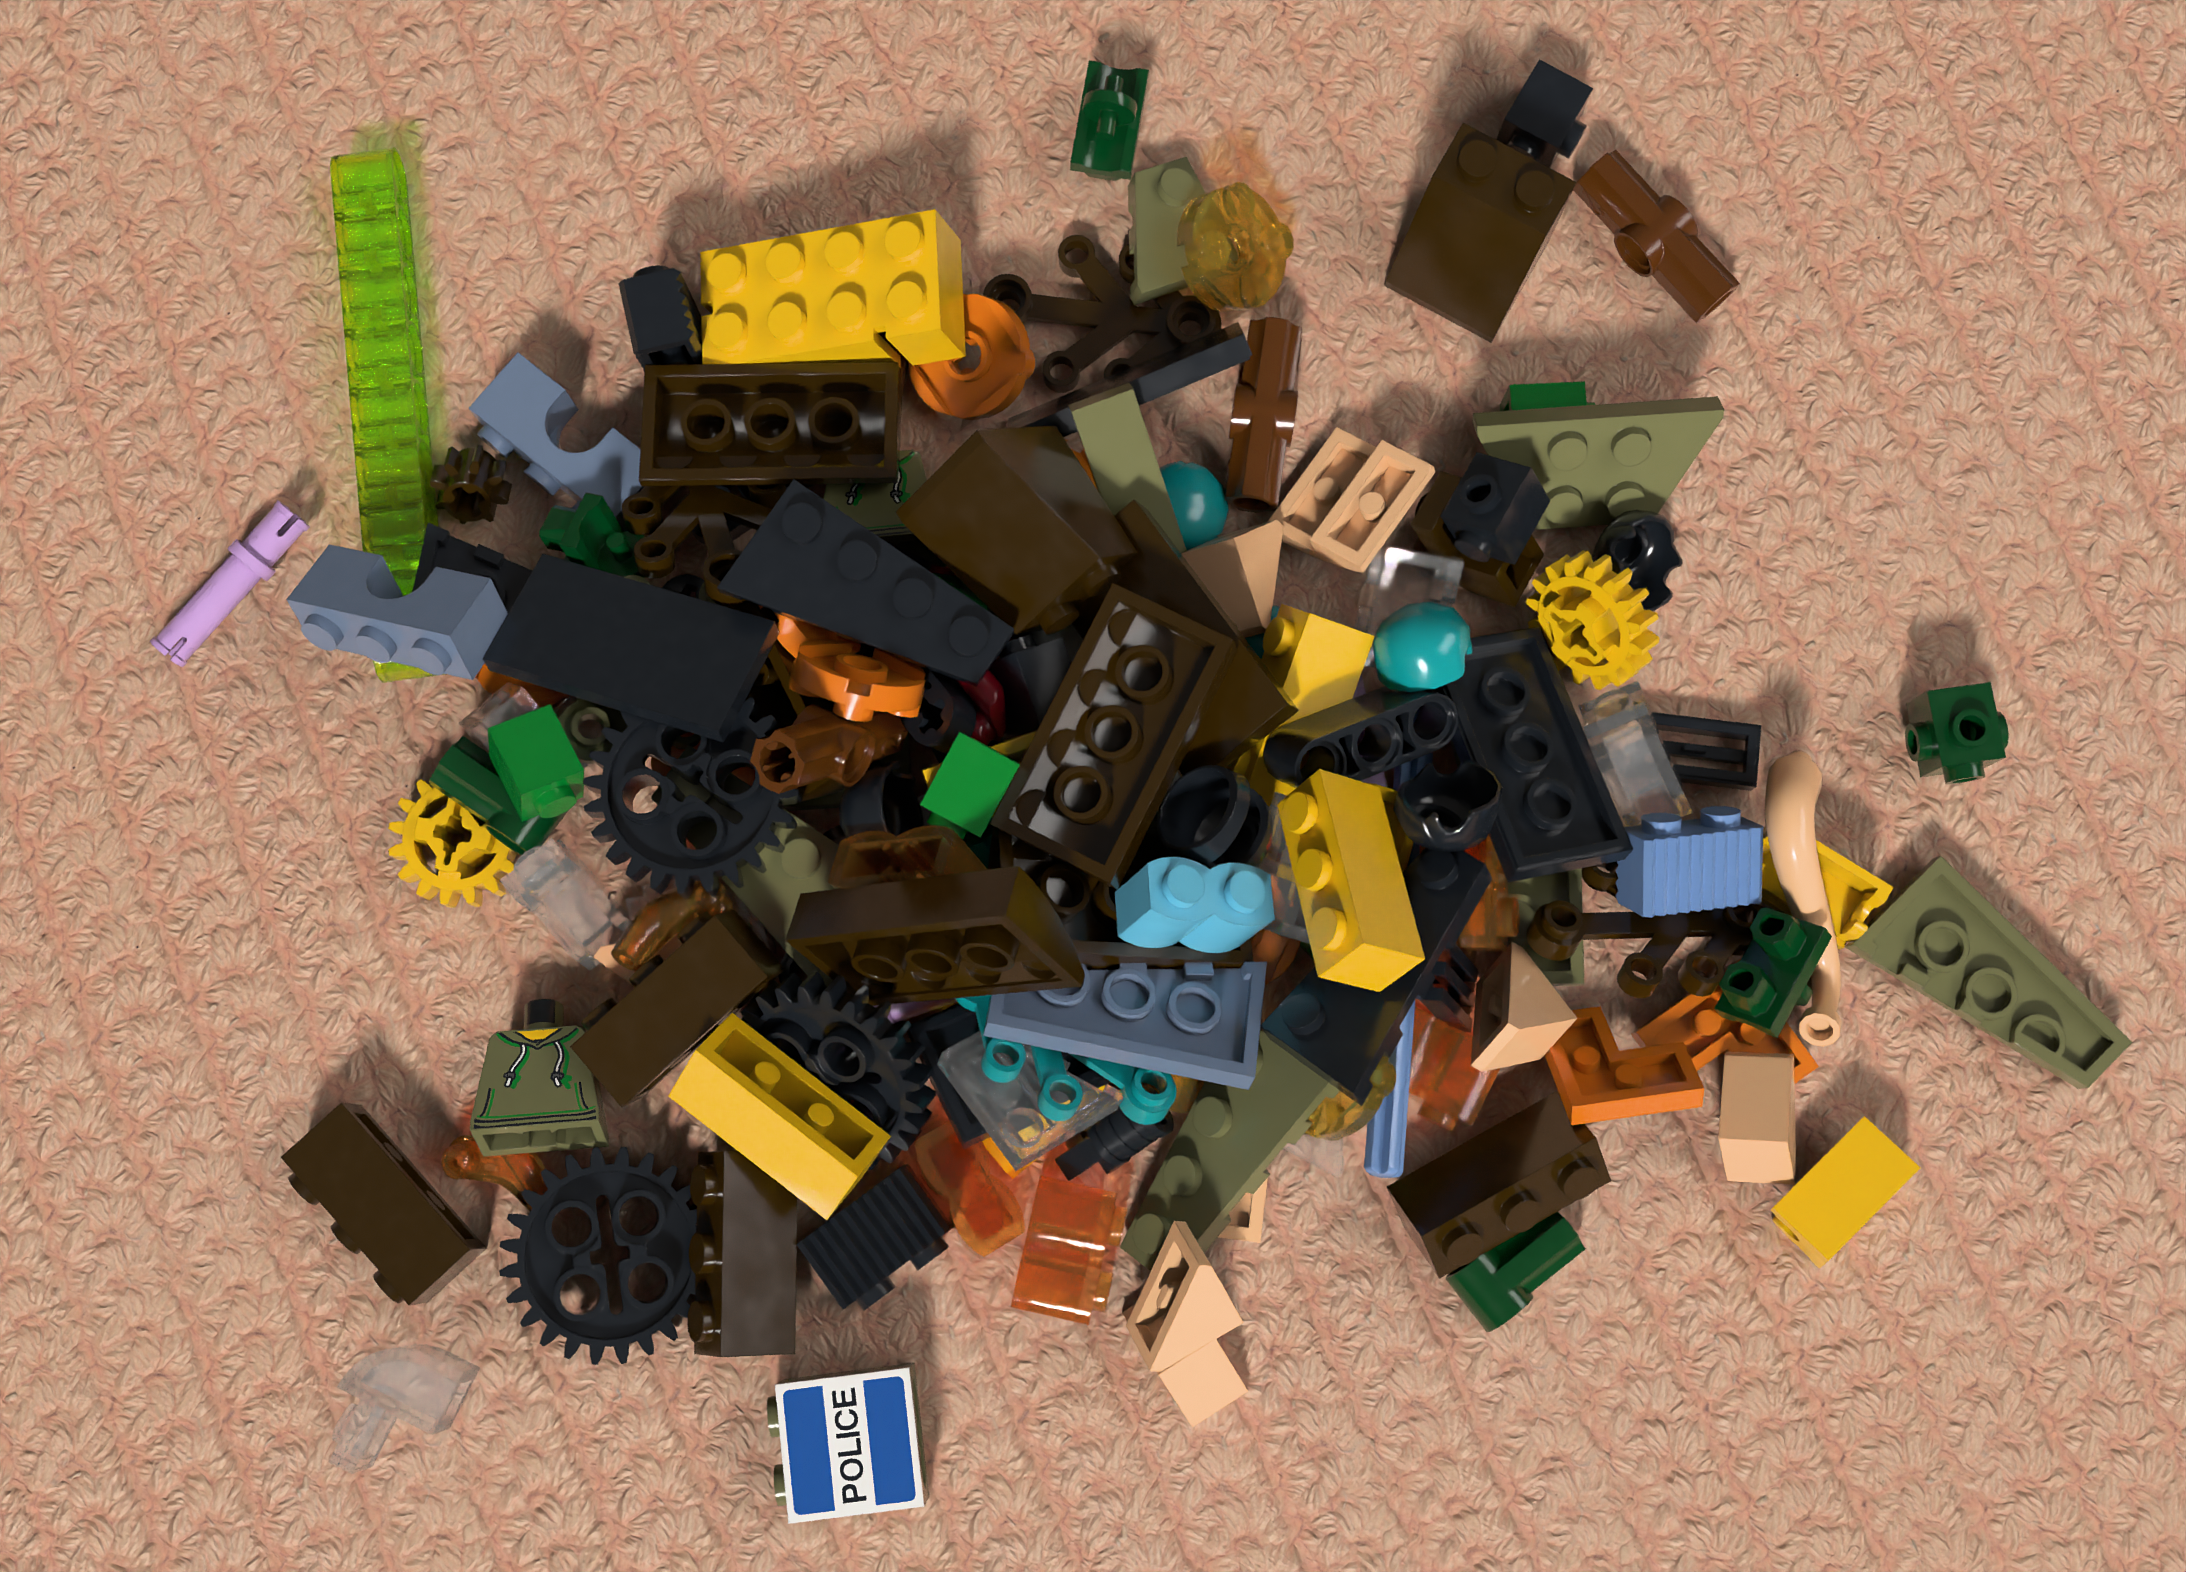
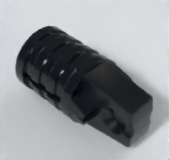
M1141 1082L1142 1087L1147 1092L1159 1094L1152 1086ZM1117 1098L1114 1102L1101 1109V1111L1094 1112L1075 1126L1083 1140L1061 1154L1055 1161L1068 1181L1074 1179L1098 1162L1105 1173L1110 1174L1158 1138H1163L1171 1133L1174 1128L1172 1114L1169 1110L1167 1115L1158 1123L1151 1125L1139 1124L1125 1116L1119 1107Z

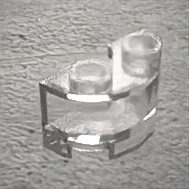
M1387 544L1385 548L1379 550L1367 567L1365 583L1375 585L1371 607L1359 605L1354 629L1375 636L1382 621L1394 611L1407 604L1434 602L1452 607L1453 603H1455L1463 570V558ZM1372 643L1364 666L1376 668Z

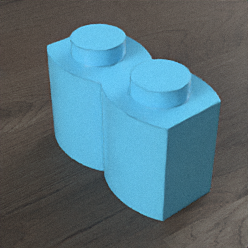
M1163 857L1147 863L1115 891L1118 937L1130 944L1144 948H1163L1181 942L1183 945L1201 952H1228L1242 945L1275 920L1271 875L1262 869L1243 863H1225L1209 869L1190 859Z

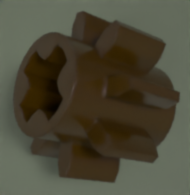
M477 445L475 448H466L461 451L454 447L448 448L444 465H434L429 483L433 488L439 489L435 507L438 510L446 509L461 524L478 521L483 518L488 522L494 521L497 504H508L512 484L503 480L507 462L505 460L496 461L489 452L483 450L482 445Z

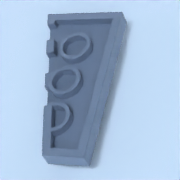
M1185 962L1182 969H1147L1146 963H1120L1117 970H1087L1086 966L1081 964L1085 973L1082 987L990 995L983 1036L1249 1090L1256 1074L1267 962H1244L1241 968L1213 969L1212 962Z

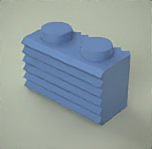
M1728 806L1705 807L1700 810V819L1682 820L1681 816L1671 813H1650L1641 816V825L1624 827L1633 851L1625 860L1617 861L1618 867L1615 871L1618 876L1616 881L1618 892L1615 896L1619 904L1640 916L1652 918L1655 915H1676L1679 912H1700L1703 909H1724L1726 906H1748L1749 904H1760L1762 902L1763 826L1741 817L1740 809Z

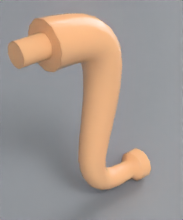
M1795 751L1787 756L1778 758L1769 768L1765 794V821L1773 862L1791 915L1794 918L1825 927L1832 936L1811 975L1812 1005L1801 1015L1799 1032L1804 1040L1812 1045L1824 1047L1833 1044L1839 1038L1842 1020L1837 1013L1841 988L1839 953L1820 870L1815 838L1814 813L1822 787V773L1807 753Z

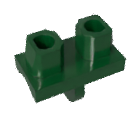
M1089 60L1071 155L1070 170L1084 172L1089 177L1117 181L1121 178L1131 180L1149 80V70L1141 68L1117 69L1101 62Z
M586 492L577 509L554 505L551 508L539 533V537L547 549L564 552L566 555L564 560L622 577L637 575L645 578L638 572L634 556L635 544L645 536L636 535L628 531L624 532L602 495Z
M1765 907L1759 910L1750 926L1753 938L1743 957L1737 963L1728 966L1720 981L1719 986L1723 993L1714 1009L1722 1018L1748 1024L1768 1035L1778 1038L1794 1006H1806L1813 992L1807 985V982L1832 936L1825 927Z

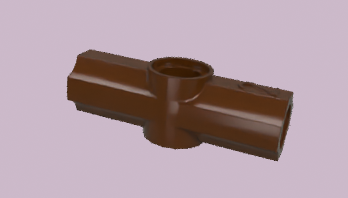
M1617 150L1611 153L1607 152L1577 181L1573 190L1615 235V247L1626 265L1642 277H1650L1652 275L1695 323L1706 318L1717 309L1739 286L1738 280L1698 239L1697 224L1688 209L1679 200L1670 195L1659 197Z
M1265 317L1260 320H1250L1247 343L1252 356H1249L1250 359L1244 362L1241 384L1236 383L1229 439H1233L1224 490L1226 493L1225 500L1228 505L1234 506L1241 511L1261 513L1263 511H1276L1278 507L1286 447L1291 446L1295 423L1298 391H1294V384L1302 342V327L1290 323L1288 319Z
M811 704L798 715L793 725L775 730L772 735L756 739L750 762L756 767L760 785L778 794L825 778H830L844 786H852L864 776L871 763L882 760L887 755L902 751L908 730L902 724L900 716L888 712L874 711L871 721L860 722L842 718L818 704Z

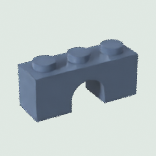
M517 352L469 407V410L483 426L477 435L505 459L514 451L530 464L524 470V473L551 496H554L559 489L563 490L577 502L572 507L573 509L578 508L586 492L602 495L624 532L628 531L624 523L622 503L627 497L639 493L645 487L641 486L639 482L640 448L612 427L605 437L590 450L579 453L561 450L559 447L561 432L579 409L563 387Z
M330 544L286 599L302 625L301 631L312 644L327 651L338 649L364 655L380 663L391 661L417 667L433 675L448 674L470 680L475 678L485 664L483 657L508 615L491 578L435 567L418 589L403 596L382 555Z

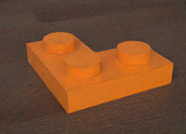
M1741 959L1736 960V961L1732 962L1731 964H1735V963H1737L1738 961H1740ZM1719 984L1715 991L1708 996L1702 997L1688 993L1631 1033L1640 1048L1684 1042L1697 1071L1723 1053L1725 1056L1726 1052L1794 1054V1084L1819 1067L1787 1022L1778 1038L1748 1024L1722 1018L1714 1009L1723 993Z
M1601 1006L1572 1010L1577 1019L1545 1054L1571 1125L1703 1106L1704 1086L1684 1042L1619 1051Z

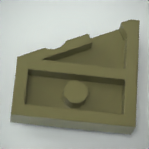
M1187 157L1134 173L1128 184V211L1133 218V226L1129 231V254H1134L1135 278L1130 286V298L1134 305L1217 278L1235 270L1241 258Z

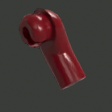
M989 670L977 687L954 679L969 696L976 711V725L971 737L987 746L992 740L999 742L1007 730L1005 695L1001 683Z

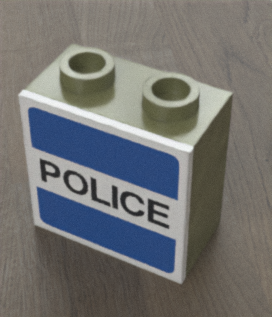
M915 1363L789 1378L775 1384L776 1396H771L767 1399V1419L771 1437H780L783 1464L774 1466V1490L777 1505H787L788 1524L925 1506L929 1499Z

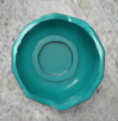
M1177 461L1160 467L1186 550L1188 551L1218 538V535L1223 531L1229 513L1223 485L1207 468L1194 462L1185 463Z
M1434 602L1407 604L1394 611L1382 621L1373 640V654L1378 680L1391 690L1405 692L1436 689L1458 680L1465 672L1466 652L1467 655L1473 652L1469 625L1453 607Z

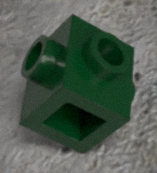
M1991 682L1929 690L1906 703L1910 722L1905 731L1906 748L1911 760L1918 762L1920 777L1943 774L1945 784L1975 781L1985 778L1984 768L2006 758L2005 748L2009 740L2008 726L2004 715L1996 710Z

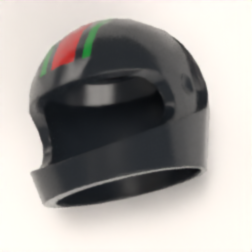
M1219 765L1200 766L1185 773L1171 786L1159 807L1157 833L1171 857L1190 859L1209 869L1225 863H1243L1258 868L1263 863L1272 844L1274 822L1267 803L1262 796L1250 788V784L1244 775Z

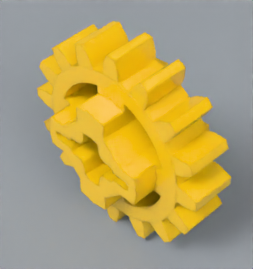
M1582 550L1572 558L1568 554L1546 567V571L1532 581L1537 592L1526 599V604L1537 611L1538 615L1528 622L1529 628H1541L1549 649L1556 655L1554 661L1558 671L1565 666H1569L1572 669L1574 683L1580 685L1591 677L1596 690H1602L1611 682L1618 687L1652 661L1653 658L1648 650L1659 643L1660 637L1648 630L1647 627L1659 618L1657 612L1645 610L1641 604V601L1649 595L1646 588L1633 590L1629 585L1632 577V571L1629 568L1616 574L1612 571L1611 556L1605 554L1593 562L1588 550Z
M420 779L417 781L416 785L421 797L416 803L409 799L401 798L398 805L408 813L405 822H390L388 827L389 830L402 836V843L388 849L389 856L398 860L408 861L397 874L400 879L408 883L421 879L416 894L431 900L440 891V904L449 908L457 906L461 894H463L466 902L474 907L482 906V890L488 889L500 897L505 895L506 891L501 878L506 873L521 878L524 874L523 870L514 863L517 853L491 835L483 826L485 824L484 821L424 780ZM447 803L446 808L430 818L436 809ZM466 829L472 832L469 842H459L457 847L451 845L453 834H463ZM422 845L429 846L437 856L434 868L439 870L438 875L428 865L423 854ZM491 857H494L486 868H484L481 872L475 874V869L478 866L483 864Z

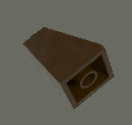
M1462 123L1432 175L1384 286L1492 343L1549 243L1577 182L1477 129Z
M1056 426L976 430L896 511L902 523L999 619L1014 628L1016 635L1044 630L1046 635H1052L1068 627L1079 616L1076 608L1088 597L1097 596L1110 589L1112 583L1116 584L1122 577L1119 569L1138 553Z

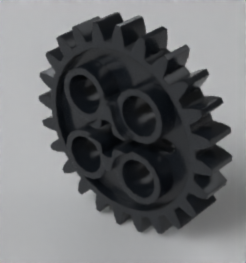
M750 697L744 702L724 742L701 736L698 750L687 758L676 759L671 757V747L674 740L688 731L621 711V714L628 727L622 733L615 729L604 727L602 733L613 747L610 752L591 751L589 757L603 769L602 775L583 778V784L590 791L601 794V798L584 805V811L592 818L606 819L591 832L592 836L599 843L616 840L605 856L614 865L621 864L631 858L626 871V875L631 880L637 883L652 871L650 888L656 893L662 894L671 880L675 879L677 892L684 899L690 898L695 881H701L706 892L711 897H715L718 894L719 877L726 875L734 885L741 888L744 886L741 867L748 863L761 873L767 870L759 854L764 847L783 853L785 847L774 833L777 827L785 829H795L798 823L794 817L784 811L783 808L784 805L802 802L803 796L796 788L778 794L760 785L756 767L750 762L755 741L758 738L772 735L775 730H778L779 724L773 715L766 716L755 722L759 706L754 699ZM648 757H655L693 785L702 783L715 800L741 813L743 816L742 821L734 824L719 815L712 807L696 796L689 795L686 797L673 781L646 767V759ZM740 767H749L755 770L753 785L746 792L741 794L725 792V780L733 770ZM648 786L661 787L662 798L654 810L648 813H635L633 811V800L641 789ZM702 821L716 823L717 834L714 841L708 847L700 850H692L687 847L688 832L695 824Z
M813 971L803 982L795 972L790 973L781 984L773 980L741 1011L743 1015L741 1020L891 1136L868 1170L874 1169L881 1158L889 1164L892 1163L902 1150L907 1151L922 1132L921 1129L932 1115L927 1106L936 1096L935 1090L924 1085L934 1073L933 1067L916 1063V1059L926 1048L924 1043L906 1042L903 1037L910 1028L911 1023L908 1020L892 1023L887 1018L892 1005L888 1000L882 1002L876 1008L869 1004V987L863 985L854 995L847 993L846 982L842 975H838L828 987H826L818 971Z
M621 1146L616 1154L614 1164H605L599 1147L592 1148L590 1167L584 1169L580 1167L575 1158L570 1154L565 1157V1167L568 1176L560 1180L552 1172L544 1169L541 1175L548 1190L543 1195L526 1189L521 1192L525 1201L532 1207L528 1216L508 1214L507 1220L520 1228L522 1232L520 1238L500 1241V1248L517 1253L518 1255L516 1263L507 1265L500 1269L499 1272L500 1276L520 1278L521 1286L512 1291L506 1297L508 1303L528 1300L531 1308L524 1314L520 1324L522 1327H526L542 1320L546 1324L540 1339L542 1346L552 1342L559 1334L566 1337L564 1358L570 1359L582 1343L589 1345L592 1365H598L604 1348L613 1346L620 1363L624 1364L627 1363L629 1343L636 1341L650 1356L654 1354L651 1334L660 1330L666 1337L675 1341L678 1335L671 1319L676 1314L688 1319L690 1305L686 1301L690 1294H695L696 1274L692 1271L689 1263V1245L692 1236L696 1233L697 1208L690 1210L686 1204L691 1198L690 1185L677 1191L671 1187L678 1169L676 1166L672 1165L659 1176L651 1173L654 1163V1154L647 1153L637 1167L629 1166L627 1147ZM600 1195L606 1196L609 1200L612 1235L615 1245L627 1246L628 1257L617 1261V1273L623 1306L619 1314H613L609 1309L606 1273L603 1265L600 1263L591 1264L590 1251L600 1249L602 1243L596 1209V1199ZM633 1197H644L650 1200L657 1212L653 1228L640 1236L627 1233L621 1227L619 1221V1212L622 1205ZM568 1207H577L583 1210L589 1216L591 1222V1230L587 1239L576 1246H564L558 1243L551 1231L555 1215ZM643 1263L658 1265L663 1270L665 1276V1287L662 1293L650 1301L635 1299L630 1294L628 1288V1278L632 1270ZM577 1274H586L593 1277L599 1286V1298L596 1304L585 1312H572L568 1310L560 1299V1290L564 1282Z

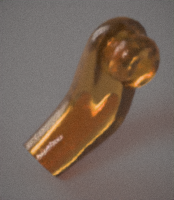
M695 881L693 892L689 899L681 897L676 887L650 899L637 911L611 951L612 957L623 967L637 971L669 940L703 912L708 911L713 917L717 914L733 910L732 900L725 896V886L719 882L717 896L711 897L704 889L701 881Z
M463 1135L456 1138L444 1150L441 1156L442 1170L449 1178L454 1180L484 1181L501 1185L515 1196L529 1213L532 1207L525 1201L521 1192L526 1189L543 1195L548 1190L541 1175V1172L546 1167L536 1152L483 1157L473 1136Z

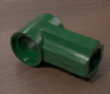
M464 736L449 748L429 778L430 785L484 821L485 824L483 826L497 840L517 854L530 860L568 812L566 811L552 818H541L538 815L522 822L489 757V753Z
M1556 1212L1538 1222L1529 1230L1515 1235L1478 1256L1471 1263L1450 1272L1446 1276V1280L1485 1331L1491 1332L1518 1314L1533 1299L1531 1292L1586 1248L1565 1217Z

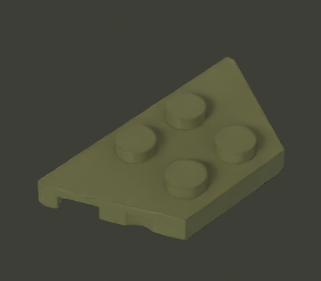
M1718 396L1473 413L1472 422L1487 455L1533 469L1550 499L1548 507L1535 530L1608 525L1615 517L1631 510L1659 513L1723 419L1724 408Z

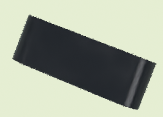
M1384 686L1278 728L1266 742L1263 751L1264 764L1268 773L1275 779L1294 788L1301 785L1319 769L1362 781L1447 745L1455 735L1458 726V711L1455 703L1448 696L1435 691L1405 692L1391 690ZM1419 709L1418 717L1413 723L1415 713ZM1365 729L1363 740L1357 746L1359 735ZM1309 750L1307 763L1300 769L1302 758Z

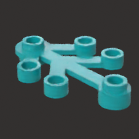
M990 995L955 998L961 1006L976 1012L984 1046V1054L981 1059V1067L984 1074L989 1079L998 1083H1008L1016 1079L1026 1060V1051L1023 1045L1017 1042L983 1036ZM1030 1045L1041 1088L1037 1099L1040 1111L1044 1116L1053 1121L1070 1119L1082 1101L1083 1091L1081 1085L1075 1078L1067 1075L1061 1051ZM1005 1053L1012 1058L1014 1064L1011 1066L1001 1065L994 1059L993 1054ZM1070 1054L1120 1088L1118 1091L1119 1107L1126 1117L1136 1123L1151 1125L1160 1122L1167 1115L1175 1101L1176 1085L1172 1076L1168 1073ZM1141 1082L1154 1086L1160 1094L1147 1092L1142 1087ZM1061 1091L1065 1093L1070 1103L1059 1104L1055 1102L1049 1092Z

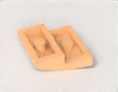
M1336 427L1267 522L1277 519L1284 526L1282 542L1333 565L1363 573L1436 471L1433 465L1383 440L1375 447Z

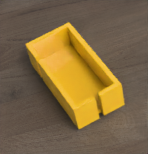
M936 209L700 252L701 305L712 313L701 316L702 364L898 362L899 368H901L900 355L879 335L880 332H886V339L912 366L966 357L961 240Z

